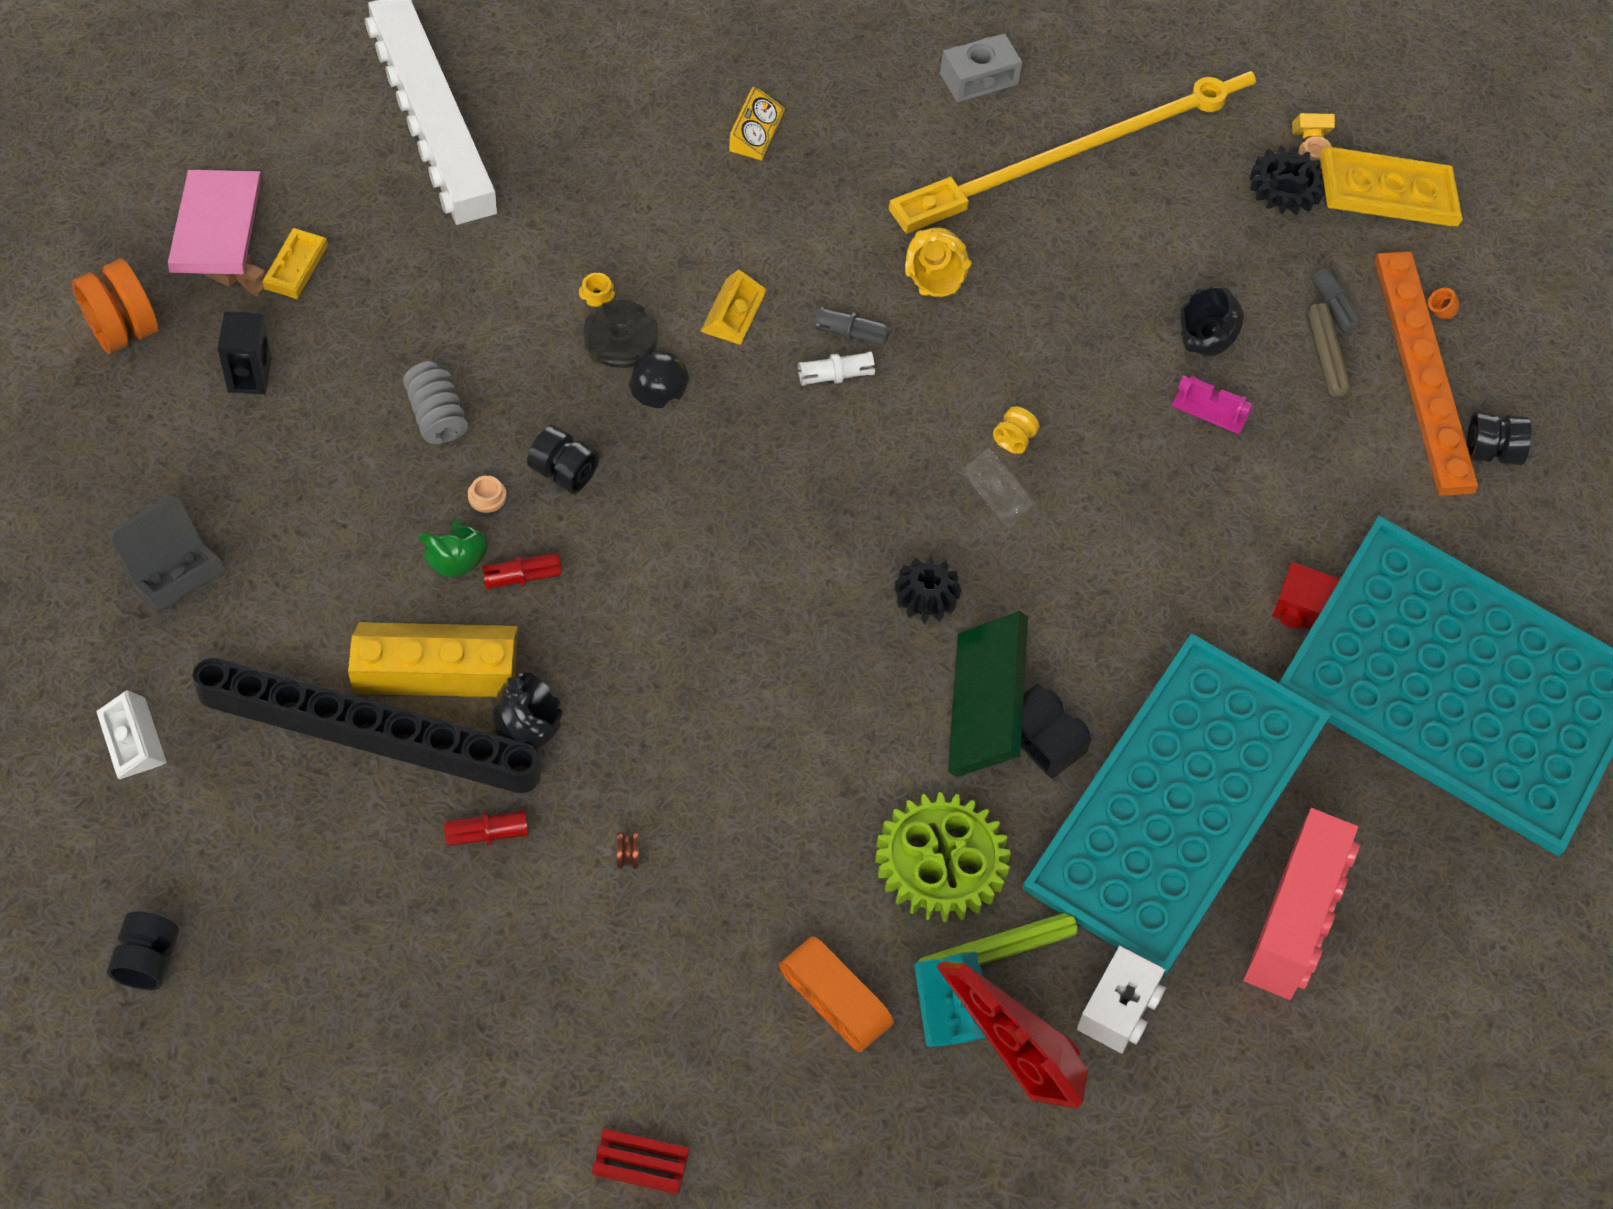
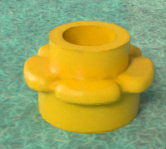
M591 273L583 279L582 286L579 288V296L582 300H586L589 306L600 307L602 304H608L613 300L615 296L613 291L614 285L605 274Z

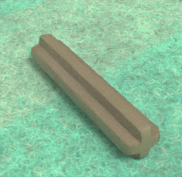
M1314 303L1310 306L1308 315L1328 390L1333 397H1343L1348 394L1351 386L1330 309L1326 303Z

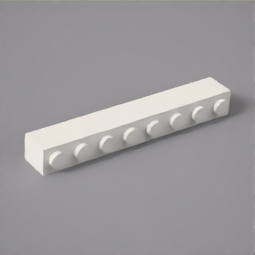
M376 0L368 2L370 17L365 18L367 32L370 38L376 37L378 41L375 42V47L380 62H387L388 64L385 67L390 86H397L399 90L396 91V97L400 110L402 112L408 111L407 124L412 137L418 136L420 141H417L418 150L422 161H429L431 165L428 167L432 185L434 188L439 186L442 192L439 193L444 213L451 212L456 225L497 214L495 190L412 1Z

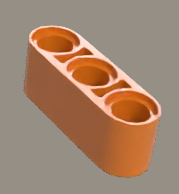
M814 936L809 937L779 962V968L785 979L857 1052L864 1051L894 1025L892 1015L884 1004L818 938Z

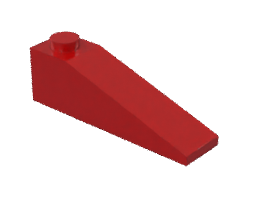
M942 961L937 966L947 983L1032 1101L1076 1109L1083 1103L1088 1069L1079 1057V1048L1071 1039L1055 1030L965 963Z

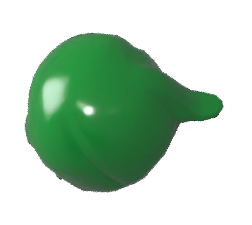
M455 519L452 523L449 535L435 536L430 533H422L418 536V540L426 546L424 549V560L435 572L449 578L460 577L472 571L482 561L488 549V541L484 533L469 526L463 527L459 519Z

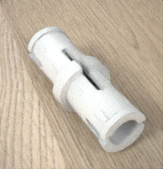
M869 351L842 357L837 353L831 354L829 359L798 362V370H801V372H798L801 386L832 380L837 384L842 383L845 378L874 375L875 368L871 367L875 365L872 352Z

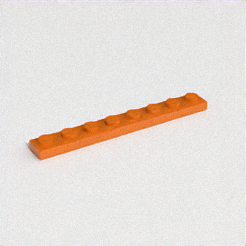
M1412 251L1377 253L1374 261L1438 495L1475 494L1478 488L1477 479Z

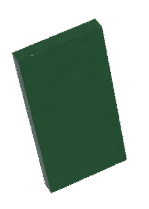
M1021 611L958 633L948 772L954 776L959 777L1020 757L1028 616Z

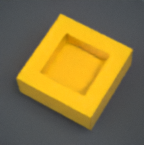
M1300 113L1292 121V134L1303 135L1304 140L1312 136L1324 138V135H1327L1335 128V114Z

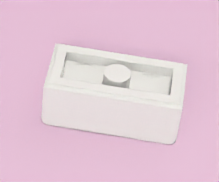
M126 690L96 711L118 779L167 763L146 699L143 696Z

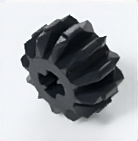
M931 555L926 563H922L915 557L911 566L903 565L899 578L895 581L894 591L897 595L898 608H907L908 618L919 613L923 623L929 619V615H932L940 622L944 618L945 612L952 614L955 610L957 600L960 598L961 587L958 584L959 577L957 571H948L947 560L937 565L934 563Z

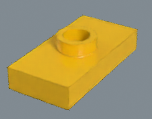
M293 228L262 281L264 289L298 299L328 247L327 238Z

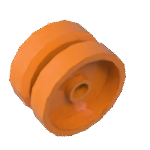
M122 258L102 266V281L92 272L71 280L72 289L83 317L107 354L114 353L128 346V332L138 340L159 332L158 323L151 304L134 272Z

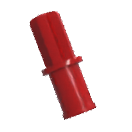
M556 553L521 559V556H517V560L482 565L487 590L519 583L524 587L526 582L557 577L562 574L560 557Z
M525 810L488 816L487 812H484L483 817L444 823L445 842L448 846L486 841L487 845H491L492 840L521 836L528 837Z

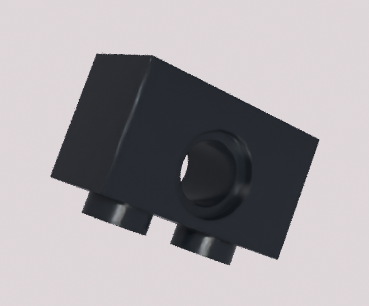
M246 311L239 313L224 312L217 349L228 393L265 395L272 357L263 314Z

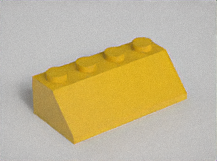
M359 622L351 638L348 667L352 693L497 697L499 689L507 682V679L515 677L518 626Z

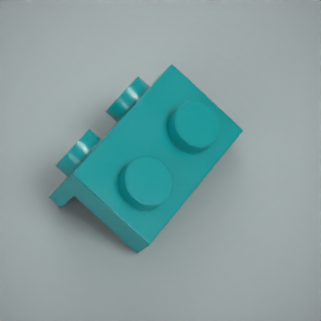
M966 952L942 959L916 962L914 968L926 1046L928 1048L950 1046L987 1039L937 968L942 961L965 963L983 976L981 967L978 964L977 952Z

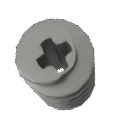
M432 361L422 362L411 367L405 373L403 383L407 390L412 410L415 413L421 436L430 444H442L459 439L467 432L468 422L464 418V410L460 407V399L456 395L455 385L452 384L451 374L447 370L441 369L440 365Z

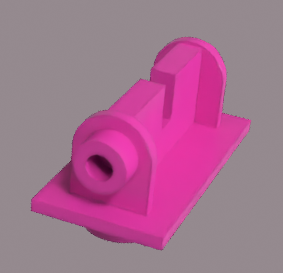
M1183 375L1178 386L1179 391L1171 407L1240 435L1253 408L1252 403L1246 401L1247 397L1243 396L1242 398L1223 389L1221 392L1214 390L1215 386L1196 379L1194 375H1191L1190 378Z

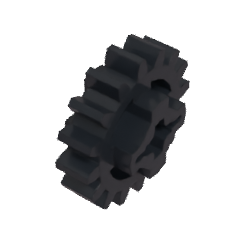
M1279 146L1276 154L1268 149L1265 156H1258L1255 165H1253L1250 180H1252L1250 189L1258 191L1257 201L1264 199L1268 201L1267 209L1278 206L1280 214H1284L1287 208L1291 209L1294 215H1298L1300 207L1309 212L1313 204H1320L1325 193L1322 169L1319 170L1320 160L1310 161L1311 153L1306 152L1300 155L1298 154L1297 147H1293L1291 152H1286L1283 146Z

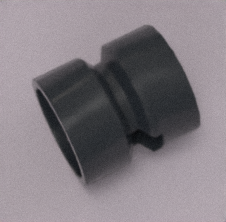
M1474 412L1467 433V448L1471 460L1491 462L1494 457H1497L1501 463L1523 465L1527 459L1531 443L1530 419L1528 417L1506 415L1503 420H1500L1497 414Z
M555 425L548 426L537 436L527 457V465L546 478L554 476L553 482L571 494L578 493L591 480L599 463V453L581 441L574 442V438Z
M142 911L127 913L118 935L121 945L116 946L113 950L106 971L108 976L124 986L143 990L160 989L169 965L165 957L170 956L174 950L179 934L178 926L169 919L153 913Z

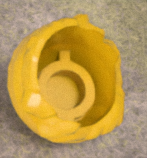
M929 228L917 231L912 238L906 254L905 274L913 279L915 285L919 287L921 295L944 297L955 294L967 277L972 261L969 260L966 245L954 233L944 228Z

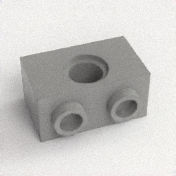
M1004 33L944 50L940 74L956 102L1018 85L1022 60Z

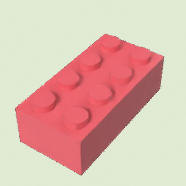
M1310 809L1292 848L1245 974L1244 982L1288 1000L1292 999L1297 987L1305 990L1311 974L1314 973L1323 951L1321 949L1323 940L1327 937L1335 918L1334 909L1343 895L1348 878H1346L1349 868L1352 867L1360 848L1359 843L1353 842L1359 826L1319 810Z

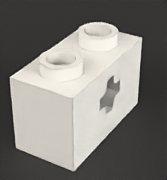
M1119 946L1083 1011L1077 1030L1123 1054L1129 1041L1137 1045L1148 1024L1147 1021L1142 1019L1147 1007L1155 1010L1166 990V987L1160 985L1165 969ZM1123 997L1129 1000L1126 1006L1120 1003Z

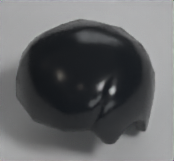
M656 351L648 353L638 360L633 368L629 387L633 397L641 404L654 408H664L668 401L674 398L677 400L681 399L690 378L685 364L675 354L667 351Z

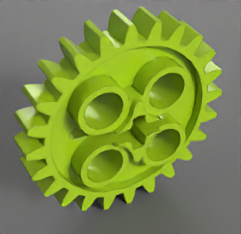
M942 792L938 793L934 803H931L929 798L922 794L920 806L918 807L912 801L907 800L905 813L894 809L892 815L893 822L885 821L882 830L884 835H878L877 847L880 850L876 851L875 862L882 864L879 866L878 878H888L885 884L886 893L898 890L896 904L899 905L909 900L911 902V914H914L920 907L925 908L926 920L931 919L934 911H940L943 922H947L950 911H955L959 919L964 920L967 907L974 913L979 914L982 906L981 900L991 905L995 896L993 891H1002L1004 885L1002 878H1007L1010 867L1005 864L1009 862L1010 850L1003 849L1006 846L1007 835H996L999 831L1000 822L994 821L987 824L989 810L985 809L978 814L975 813L974 800L968 802L965 807L961 806L958 794L953 797L951 803L945 802ZM930 826L936 827L939 835L938 840ZM957 830L965 836L956 838L948 834V831ZM917 839L925 843V846L915 847L909 844L908 841ZM939 842L941 853L936 854ZM944 859H949L948 873L955 888L950 887L948 883ZM971 866L977 870V873H965L960 867ZM930 875L935 877L938 882L929 884L921 880L920 877Z

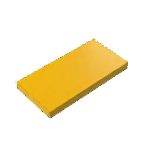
M1324 146L1319 153L1328 208L1445 226H1459L1463 220L1453 166Z

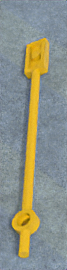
M1249 71L1224 82L1213 77L1201 78L1195 83L1191 95L958 186L952 177H948L890 200L889 211L906 234L966 211L969 203L968 197L1195 107L1205 112L1218 111L1223 108L1228 94L1254 85L1256 77L1252 71Z

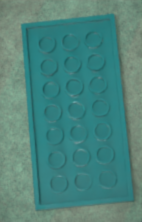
M1191 633L1024 882L1022 890L1060 914L1066 913L1069 916H1074L1078 925L1117 949L1121 946L1165 969L1163 977L1166 978L1326 726L1331 713Z

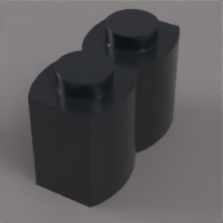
M1036 684L1024 693L1021 749L1026 751L1027 755L1049 778L1053 779L1088 752L1092 739L1090 738L1088 727L1081 719L1073 718L1064 712L1063 704L1055 692L1046 690L1041 685Z

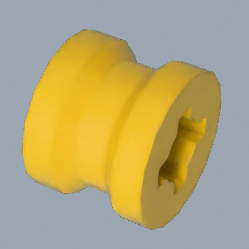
M1017 406L1010 407L1004 414V422H1000L993 430V437L1000 447L1014 454H1022L1029 445V438H1033L1037 434L1040 425L1036 417L1028 410Z

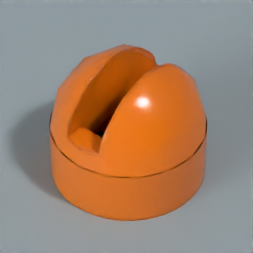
M1440 288L1429 297L1428 307L1439 319H1451L1458 313L1460 302L1452 289Z

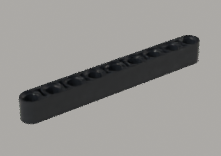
M218 658L204 659L193 669L192 677L199 700L203 705L215 710L515 793L530 792L539 783L540 769L537 751L533 746L524 742ZM215 681H219V682H220V683H218L217 685H214V686H207V685L210 684L211 682H215ZM250 692H259L254 696H245ZM290 702H296V703H297V704H295L294 706H291V707H282V706L285 705L286 703H290ZM325 713H335L332 717H321ZM365 723L374 724L369 728H359V726ZM405 733L412 734V736L407 739L397 738L398 736ZM442 744L451 745V747L445 750L436 749L437 746ZM479 755L490 756L487 760L483 761L474 759ZM520 765L529 767L521 772L513 770V768Z

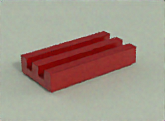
M603 1129L596 1161L592 1168V1175L679 1195L689 1148ZM610 1144L677 1159L678 1161L677 1163L610 1148L609 1146ZM606 1159L672 1173L674 1176L673 1179L607 1165L605 1161Z

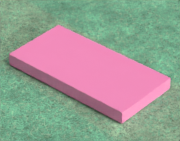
M188 170L168 259L169 273L244 274L261 186L260 171Z

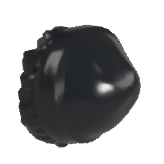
M1210 286L1209 288L1197 289L1194 294L1190 295V302L1185 303L1181 308V336L1183 337L1182 342L1185 349L1204 356H1215L1225 351L1235 342L1240 334L1244 315L1242 306L1228 288Z
M524 672L519 673L515 677H509L507 682L499 689L497 701L493 709V720L497 735L527 743L533 746L534 749L545 745L561 727L559 720L563 711L559 708L561 704L559 698L552 696L549 686L532 673Z

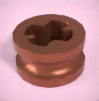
M618 832L617 869H623L626 864L632 865L633 869H638L639 832H633L631 836H625L623 832Z

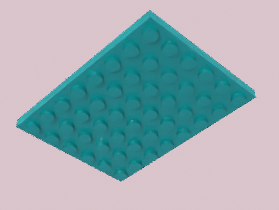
M1378 516L1279 682L1282 686L1331 713L1328 721L1330 724L1558 857L1566 850L1613 757V648L1381 516Z

